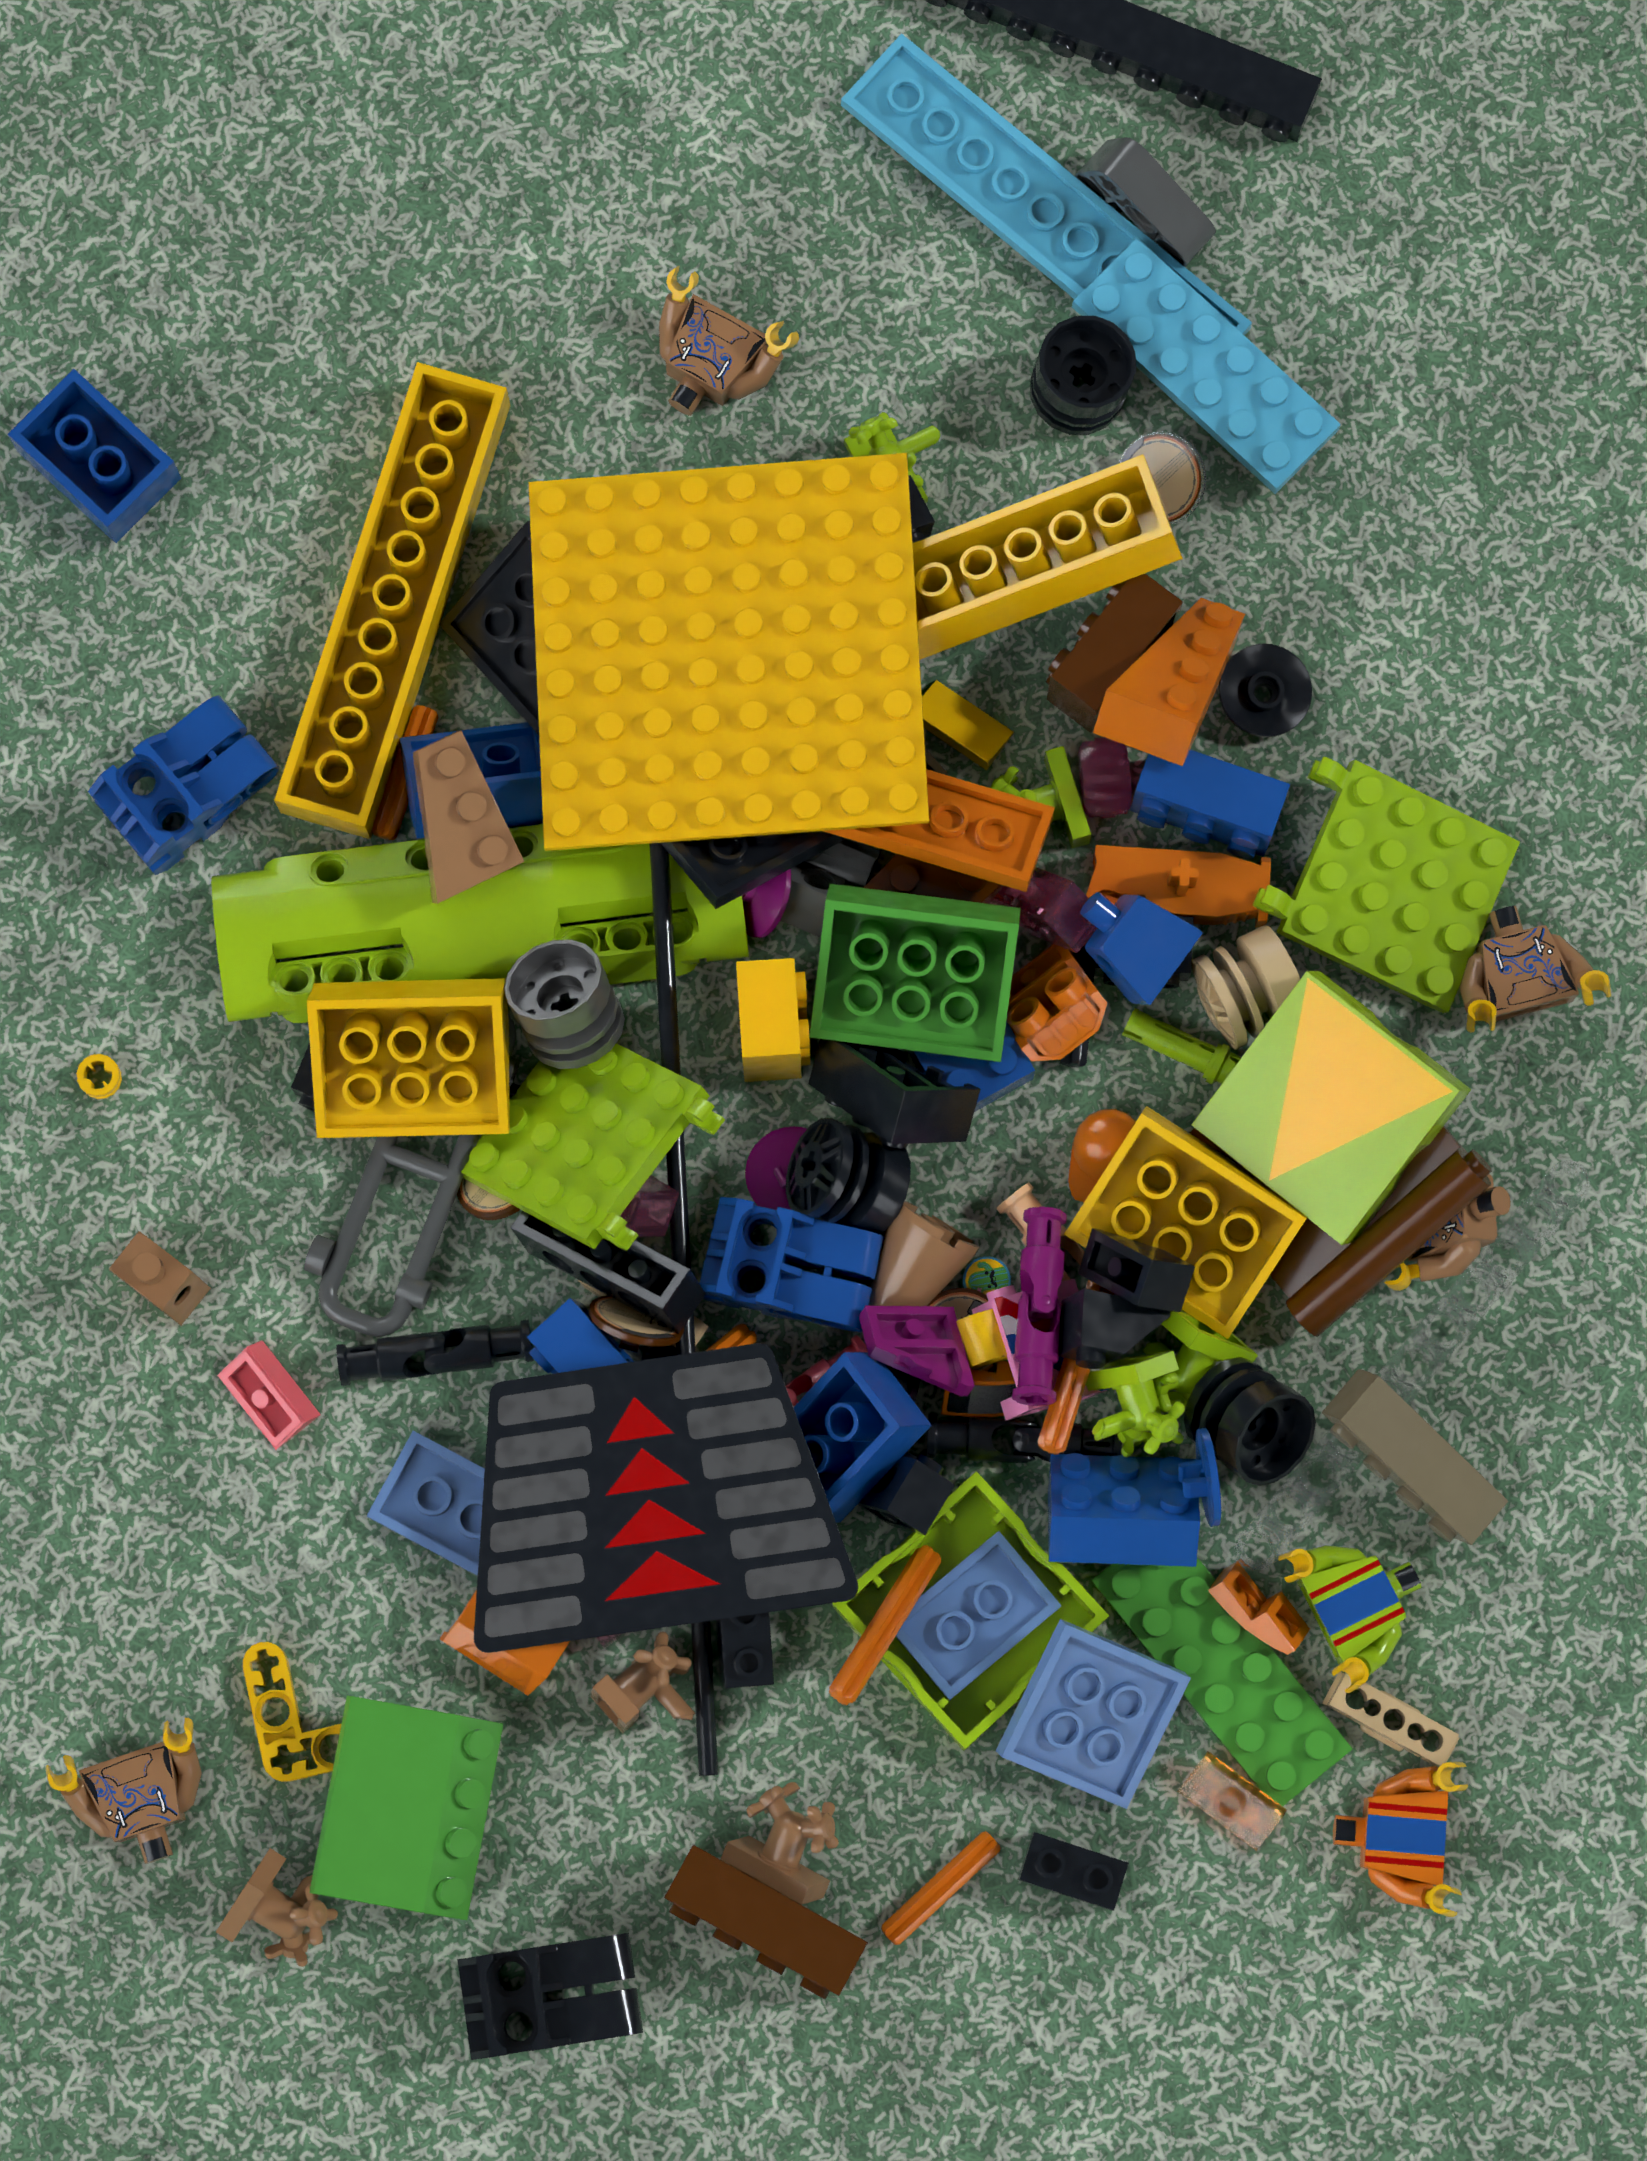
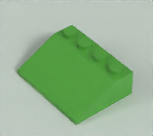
M829 884L825 901L809 1038L1001 1062L1021 908Z
M347 1695L309 1893L467 1920L503 1723Z

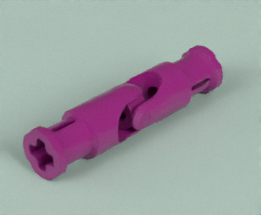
M1042 1206L1028 1208L1023 1213V1221L1027 1223L1026 1248L1021 1250L1019 1274L1022 1295L1018 1302L1014 1359L1019 1362L1018 1385L1012 1391L1013 1400L1017 1403L1031 1406L1051 1405L1056 1401V1392L1052 1390L1053 1365L1058 1362L1061 1306L1057 1292L1063 1278L1065 1255L1060 1250L1061 1226L1066 1224L1067 1214L1062 1210ZM1050 1319L1048 1332L1037 1330L1031 1324V1322Z

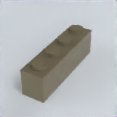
M1358 1369L1321 1412L1334 1424L1330 1432L1348 1448L1353 1449L1356 1445L1367 1456L1362 1461L1363 1464L1385 1481L1389 1477L1398 1485L1399 1489L1395 1492L1398 1498L1417 1512L1422 1508L1432 1518L1428 1522V1526L1449 1543L1455 1538L1472 1545L1508 1503V1500L1376 1374Z

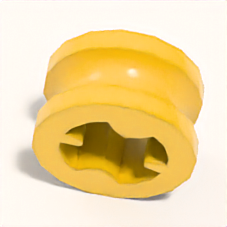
M93 1054L86 1057L79 1064L76 1073L80 1088L87 1095L96 1099H104L114 1095L122 1081L121 1071L116 1062L103 1054ZM104 1064V1070L112 1074L111 1081L108 1084L103 1081L102 1083L105 1087L95 1089L94 1083L87 1079L88 1071L91 1069L96 1072L94 1066Z

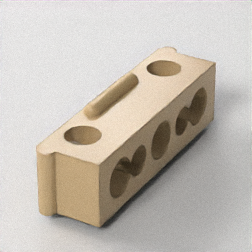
M1339 1672L1322 1704L1343 1716L1345 1714V1717L1360 1724L1362 1732L1397 1751L1405 1749L1417 1757L1421 1756V1759L1436 1767L1448 1761L1459 1740V1734L1426 1717L1418 1709L1383 1690H1378L1367 1683H1364L1356 1690L1362 1693L1364 1702L1370 1700L1376 1703L1377 1713L1375 1716H1370L1365 1712L1364 1707L1356 1710L1352 1709L1346 1703V1692L1344 1691L1351 1686V1679L1347 1673ZM1388 1710H1394L1400 1715L1401 1725L1398 1730L1393 1731L1385 1726L1383 1717ZM1411 1724L1418 1726L1421 1734L1426 1731L1434 1732L1439 1738L1438 1748L1433 1752L1427 1751L1423 1747L1421 1739L1413 1740L1409 1737L1408 1727Z

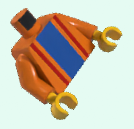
M1446 1762L1439 1767L1405 1769L1377 1784L1373 1797L1364 1798L1363 1817L1335 1815L1333 1824L1334 1845L1361 1847L1360 1867L1368 1869L1371 1883L1396 1902L1425 1909L1431 1908L1434 1912L1447 1917H1454L1457 1915V1912L1444 1908V1897L1449 1893L1462 1896L1459 1889L1443 1884L1448 1792H1459L1468 1788V1784L1455 1785L1451 1780V1772L1454 1768L1466 1767V1764L1463 1762Z

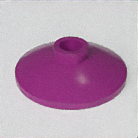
M791 869L742 895L746 933L748 936L754 938L766 937L780 922L789 899Z

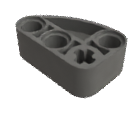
M1124 137L1107 140L1076 174V178L1120 214L1123 211L1145 235L1184 267L1216 233V229L1209 218L1152 155L1131 138Z

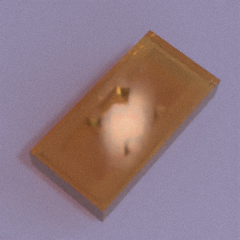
M1209 1751L1205 1753L1177 1791L1255 1851L1259 1849L1287 1811V1809Z

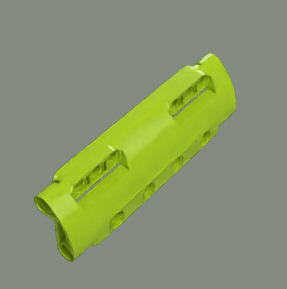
M543 824L509 828L524 862L438 904L432 903L428 860L424 844L425 839L284 856L267 862L264 870L212 876L211 887L216 946L228 1022L266 1018L272 1017V1012H277L278 1016H283L292 1023H308L307 999L314 983L507 978L508 972L518 958L533 947L552 940L571 939L589 946L598 955L610 985L657 979L653 916L560 927V924L652 913L650 845L636 844L545 851ZM669 854L672 910L688 908L687 912L672 913L676 976L685 975L694 970L697 964L700 963L699 959L706 958L707 962L749 957L742 895L715 909ZM396 944L404 945V947L276 963V959Z

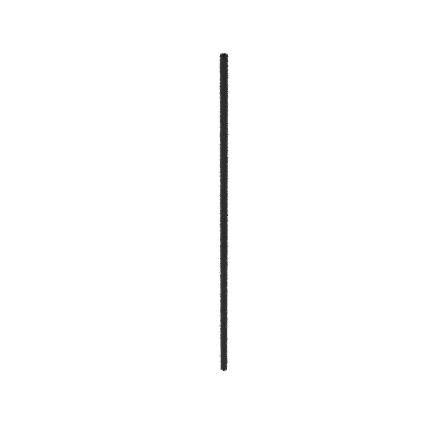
M650 843L661 1066L681 1075L670 860L668 851L661 843ZM683 1131L666 1154L671 1259L691 1270ZM694 1312L684 1325L681 1340L676 1343L677 1355L696 1352ZM710 1621L691 1624L699 1776L718 1775Z

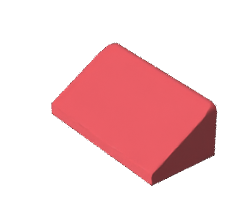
M263 1340L247 1346L217 1375L275 1450L321 1415Z

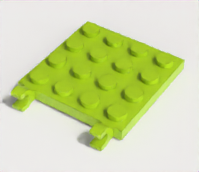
M1325 756L1322 757L1321 761L1314 760L1307 778L1336 791L1334 799L1292 897L1290 898L1287 893L1276 887L1267 885L1266 889L1259 888L1252 906L1281 919L1276 933L1425 1006L1442 1013H1448L1461 984L1468 958L1475 951L1520 841L1357 760L1349 762L1346 769L1340 763Z
M616 1043L612 1050L599 1060L579 1068L558 1069L539 1061L517 1089L516 1094L509 1100V1134H483L470 1152L469 1160L461 1173L464 1175L463 1178L593 1249L604 1238L627 1251L639 1235L625 1226L628 1222L620 1217L622 1212L689 1123L714 1135L725 1119L712 1111L715 1106L707 1101L710 1096L701 1085Z

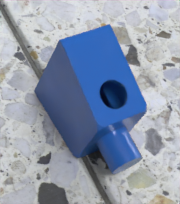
M1096 892L1085 902L1080 911V914L1097 928L1085 945L1086 951L1132 1004L1150 1006L1203 934L1195 926L1139 895L1124 894L1114 905L1100 892Z

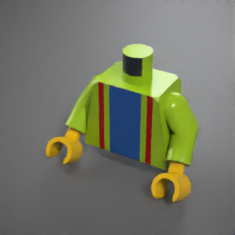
M1325 1545L1309 1550L1295 1549L1278 1556L1279 1561L1287 1559L1294 1566V1573L1284 1577V1580L1287 1583L1298 1580L1297 1584L1338 1663V1666L1332 1670V1675L1335 1676L1341 1671L1347 1673L1351 1679V1686L1344 1691L1346 1693L1353 1692L1366 1683L1368 1677L1387 1662L1402 1636L1400 1622L1407 1616L1399 1599L1422 1588L1417 1573L1410 1562H1406L1385 1573L1376 1556L1366 1558L1364 1553L1356 1548Z

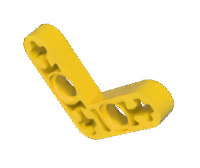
M259 1642L252 1645L244 1655L243 1672L262 1762L266 1772L273 1779L281 1782H293L331 1773L334 1763H329L322 1757L320 1746L327 1736L340 1734L341 1724L303 1732L289 1662L285 1652L278 1645L270 1642ZM266 1650L270 1657H277L279 1660V1665L271 1668L273 1683L277 1684L284 1680L285 1690H269L257 1696L256 1686H266L261 1671H253L252 1663L259 1661V1652ZM272 1698H281L289 1706V1717L284 1724L279 1726L268 1725L262 1716L264 1704ZM312 1739L311 1754L317 1764V1768L308 1770V1760L293 1763L292 1772L289 1774H285L282 1767L273 1766V1758L280 1756V1747L287 1746L289 1752L298 1753L306 1751L302 1741Z

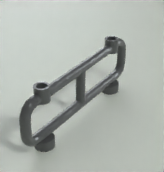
M508 1014L509 1086H511L517 1074L520 1059L511 1056L517 1034L514 1021ZM459 1135L448 1165L395 1146L398 1136L377 1137L337 1241L317 1235L306 1256L304 1270L322 1277L318 1296L321 1308L329 1319L359 1333L382 1337L400 1329L409 1317L413 1307L421 1310L424 1309L433 1283L424 1280V1277L464 1175L461 1171L468 1162L470 1152L476 1146L480 1135ZM389 1163L440 1183L406 1273L403 1274L398 1284L392 1309L386 1316L376 1318L344 1306L339 1301L337 1293L380 1181Z

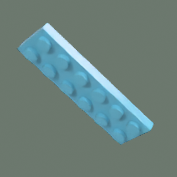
M1138 238L1073 300L1072 308L1081 316H1098L1117 325L1128 336L1135 350L1136 367L1274 494L1340 428L1341 424Z

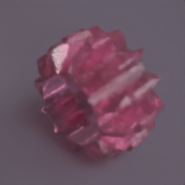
M1105 737L1094 738V741L1082 742L1078 752L1080 795L1085 813L1089 817L1101 816V819L1127 814L1132 803V788L1126 745Z

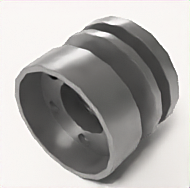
M571 939L546 942L533 947L518 958L508 972L504 987L508 1005L517 1023L521 1026L523 1035L528 1041L532 1053L543 1064L558 1069L579 1068L596 1062L612 1050L621 1037L625 1018L620 1002L615 996L613 987L609 984L598 955L586 944Z

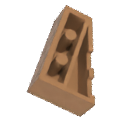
M462 730L414 751L413 760L420 813L422 814L432 903L438 904L523 863L524 859Z

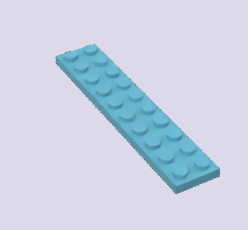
M902 33L841 98V106L1073 299L1086 289L1138 238L1244 336L1251 329L1252 322Z

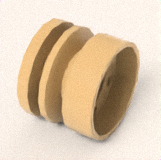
M1266 924L1238 937L1236 940L1240 959L1238 962L1222 946L1213 951L1215 965L1204 954L1192 960L1193 974L1201 1003L1212 1024L1235 1050L1248 1043L1246 1029L1252 1037L1257 1038L1264 1028L1262 1013L1265 1012L1271 1019L1300 980L1297 969L1286 948L1272 928Z

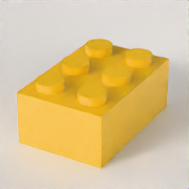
M794 958L736 962L741 1049L745 1082L802 1078L801 1066L810 1065L805 971L795 972Z

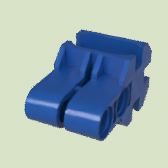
M219 695L206 700L167 732H162L143 740L132 749L135 754L132 759L118 770L114 765L100 774L88 790L98 807L154 875L169 870L184 858L183 852L201 838L204 842L218 831L229 818L230 813L266 786L279 772L280 767L258 740L251 734L244 736L247 732V727ZM151 777L156 780L154 789L147 795L140 796L133 793L134 785L139 779ZM179 812L185 815L184 824L180 829L166 831L162 828L163 821L169 814Z
M720 1197L699 1283L706 1294L703 1299L737 1309L743 1307L761 1311L763 1315L780 1319H798L838 1329L862 1332L859 1315L865 1305H869L872 1288L859 1283L834 1278V1274L862 1280H875L884 1237L870 1231L817 1220L794 1210L780 1207L774 1210L756 1206L753 1201ZM762 1224H769L777 1230L775 1240L767 1246H757L751 1242L753 1230ZM799 1268H812L824 1271V1273L820 1275L803 1271ZM759 1271L765 1275V1284L760 1291L746 1293L740 1289V1281L747 1272Z

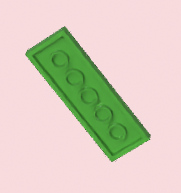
M1198 1557L1196 1567L1111 1564L1091 1580L1093 1585L1153 1659L1179 1669L1191 1677L1183 1696L1276 1811L1353 1749L1271 1647L1244 1629L1214 1599L1208 1589L1214 1583L1215 1578Z

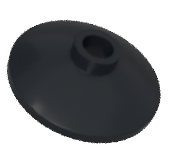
M1256 644L1240 650L1227 662L1219 682V698L1225 714L1239 729L1258 737H1275L1289 732L1303 720L1312 700V683L1306 667L1292 652L1273 644ZM1255 687H1266L1270 692L1269 700L1265 702L1259 701L1254 694Z

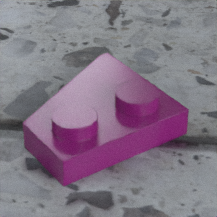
M865 1305L859 1315V1320L870 1358L959 1396H968L975 1385L957 1326L954 1307Z

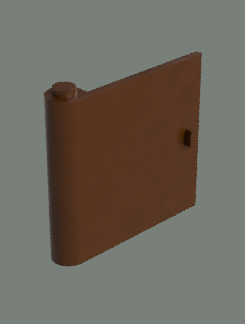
M1443 1126L1433 1141L1421 1150L1408 1164L1394 1192L1361 1235L1352 1243L1339 1244L1307 1218L1270 1274L1272 1279L1289 1297L1286 1300V1305L1294 1318L1313 1336L1318 1337L1491 1186L1487 1175L1492 1170L1488 1163L1475 1150L1472 1149L1468 1153L1450 1131ZM1196 1128L1190 1132L1191 1135L1242 1166Z

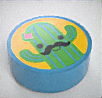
M990 1256L979 1257L973 1260L967 1266L963 1275V1288L974 1289L984 1294L1011 1285V1275L1007 1266L999 1259Z

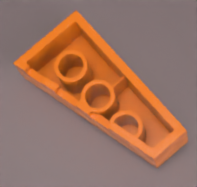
M1200 598L1106 690L1093 733L1183 766L1219 685L1225 666L1231 657L1245 613L1231 609L1225 604Z

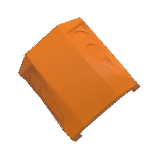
M1060 937L1052 942V946L1012 976L1006 1021L1016 1036L1015 1041L1031 1062L1061 1060L1099 1031L1108 1004Z
M476 1589L456 1622L448 1632L444 1631L440 1640L528 1696L548 1677L570 1641L492 1653L480 1651L474 1643Z

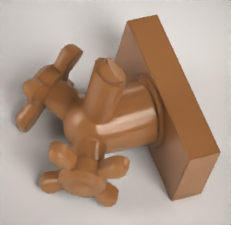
M664 1631L657 1634L654 1642L655 1648L652 1652L643 1649L637 1650L633 1655L635 1660L614 1680L607 1674L592 1687L591 1698L622 1733L638 1720L639 1709L653 1696L656 1697L674 1719L692 1720L696 1714L669 1684V1677L673 1673L680 1675L688 1673L692 1662L687 1657H677L675 1651L668 1646L669 1637Z
M790 1782L783 1788L774 1786L772 1789L767 1790L759 1798V1802L749 1805L746 1809L749 1818L764 1811L765 1814L770 1813L774 1819L765 1844L751 1836L728 1841L720 1860L803 1905L824 1898L830 1883L829 1879L799 1863L808 1838H813L811 1842L812 1853L821 1852L824 1848V1842L828 1849H834L838 1846L839 1841L834 1835L835 1822L832 1818L835 1805L832 1802H824L821 1812L818 1807L809 1806L807 1808L808 1815L806 1816L799 1812L791 1811L784 1799L797 1792L800 1787L796 1782Z
M269 1848L216 1933L233 1942L247 1920L250 1922L252 1919L282 1937L279 1944L265 1948V1956L268 1959H274L283 1954L285 1957L295 1958L297 1965L304 1967L308 1963L306 1955L308 1945L312 1944L315 1946L322 1943L323 1933L321 1927L327 1921L336 1919L338 1912L333 1908L327 1909L325 1904L318 1900L319 1895L309 1893L313 1875L302 1879L291 1898L274 1887L272 1881L287 1858ZM306 1926H308L310 1928V1932L303 1934L302 1932L305 1930Z

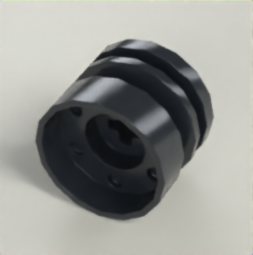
M1074 316L1059 322L1045 336L1030 378V399L1037 414L1052 428L1069 435H1090L1106 428L1119 415L1136 373V353L1128 336L1113 322L1098 316ZM1080 377L1085 378L1087 384L1084 383L1080 388L1073 385V382L1078 381Z
M821 1118L807 1128L799 1138L791 1155L786 1174V1196L789 1206L792 1210L817 1220L880 1234L887 1230L897 1218L907 1196L911 1175V1161L907 1149L894 1148L883 1144L879 1140L880 1136L876 1133L862 1132L856 1126L844 1125L841 1121L832 1118Z
M1242 1357L1224 1360L1209 1369L1196 1383L1187 1401L1184 1415L1186 1435L1195 1445L1197 1429L1207 1428L1213 1443L1216 1460H1220L1226 1468L1245 1482L1258 1486L1275 1483L1292 1472L1304 1458L1310 1447L1316 1426L1314 1408L1304 1396L1287 1384L1277 1381L1271 1373L1263 1370L1254 1361Z

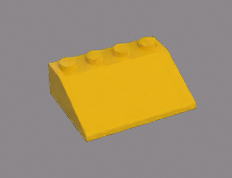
M506 978L314 983L307 999L317 1138L509 1134L508 1002L504 991Z
M1146 1106L1064 1235L1086 1248L1092 1228L1101 1229L1165 1250L1194 1265L1195 1269L1181 1310L1228 1339L1307 1217L1251 1172Z

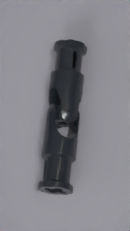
M521 1320L520 1325L492 1329L486 1324L441 1332L379 1338L376 1344L346 1347L345 1344L336 1345L341 1386H349L351 1381L378 1377L384 1382L445 1372L491 1368L495 1362L524 1358L526 1362H532L534 1359L529 1352L533 1349V1346L527 1338L531 1334L529 1320ZM454 1346H455L454 1349H452V1350L449 1351V1352H446V1349H445L446 1347H454ZM419 1351H425V1360L422 1362L409 1358Z
M936 1415L928 1416V1421L931 1424L927 1432L926 1457L934 1458L936 1454L965 1455L967 1460L1028 1463L1035 1460L1033 1456H1037L1044 1461L1050 1462V1453L1040 1449L1038 1446V1439L1042 1428H1036L1037 1424L1030 1421L969 1417L968 1421L938 1420ZM1074 1423L1067 1448L1059 1454L1078 1453L1082 1455L1118 1456L1122 1455V1442L1117 1434L1096 1441L1092 1434L1093 1429L1083 1428L1081 1423ZM1004 1427H1015V1434L1012 1439L1014 1455L1003 1454L994 1448L991 1437L996 1430ZM1087 1445H1099V1446H1107V1447H1097V1446H1087Z

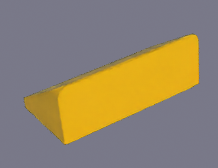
M938 680L922 696L924 728L985 770H988L1014 733Z

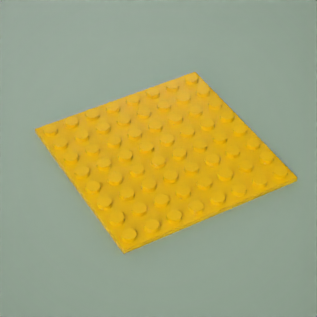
M907 453L528 482L545 851L930 823Z

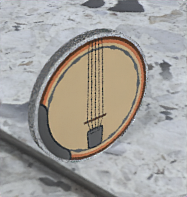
M1151 432L1135 439L1125 449L1119 463L1144 454L1170 524L1184 520L1195 511L1205 492L1206 470L1199 452L1187 439L1172 432Z

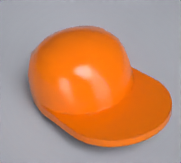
M1116 1109L1099 1110L1088 1115L1078 1126L1072 1145L1068 1178L1071 1194L1076 1201L1085 1202L1135 1124L1136 1120L1128 1113Z

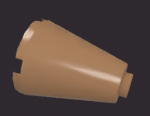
M904 1201L897 1218L883 1232L884 1242L875 1280H868L866 1285L872 1288L869 1305L927 1306L971 1261L980 1247L972 1244L974 1241L933 1215L930 1217L924 1213L918 1215L915 1213L918 1207Z

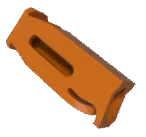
M1108 845L1095 846L1093 854L1094 872L1084 904L1096 892H1100L1114 905L1122 895L1130 894L1142 896L1175 916L1193 917V924L1227 925L1231 922L1236 924L1237 921L1245 922L1248 919L1254 918L1255 928H1259L1267 923L1268 913L1252 905L1259 888L1266 889L1267 885H1270L1271 858L1261 857L1259 864L1241 858L1215 852Z

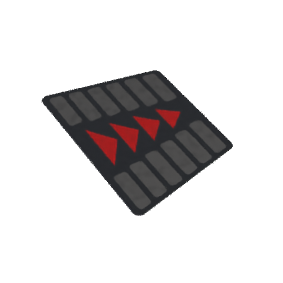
M755 1343L498 1382L492 1387L489 1396L474 1624V1643L480 1651L492 1653L851 1600L857 1594V1578L771 1348L766 1344Z

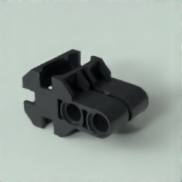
M629 1933L457 1959L471 2060L643 2033L637 1988L595 1994L593 1985L635 1978ZM508 1962H516L524 1968L526 1978L519 1990L509 1991L500 1983L499 1972L502 1966ZM584 1986V1996L548 2001V1991ZM514 2012H523L532 2021L533 2029L531 2035L524 2041L514 2040L507 2033L506 2021Z

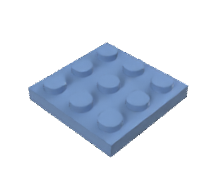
M1060 1619L996 1752L1007 1760L1127 1809L1191 1677L1179 1669Z

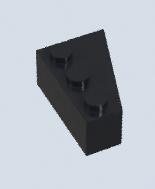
M820 1039L808 1084L825 1096L826 1102L841 1107L852 1116L853 1122L868 1127L879 1135V1140L883 1144L894 1148H906L908 1144L967 1141L980 1088L969 1083L964 1084V1086H953L942 1080L944 1071L932 1065L927 1067L926 1072L905 1063L907 1053L899 1049Z

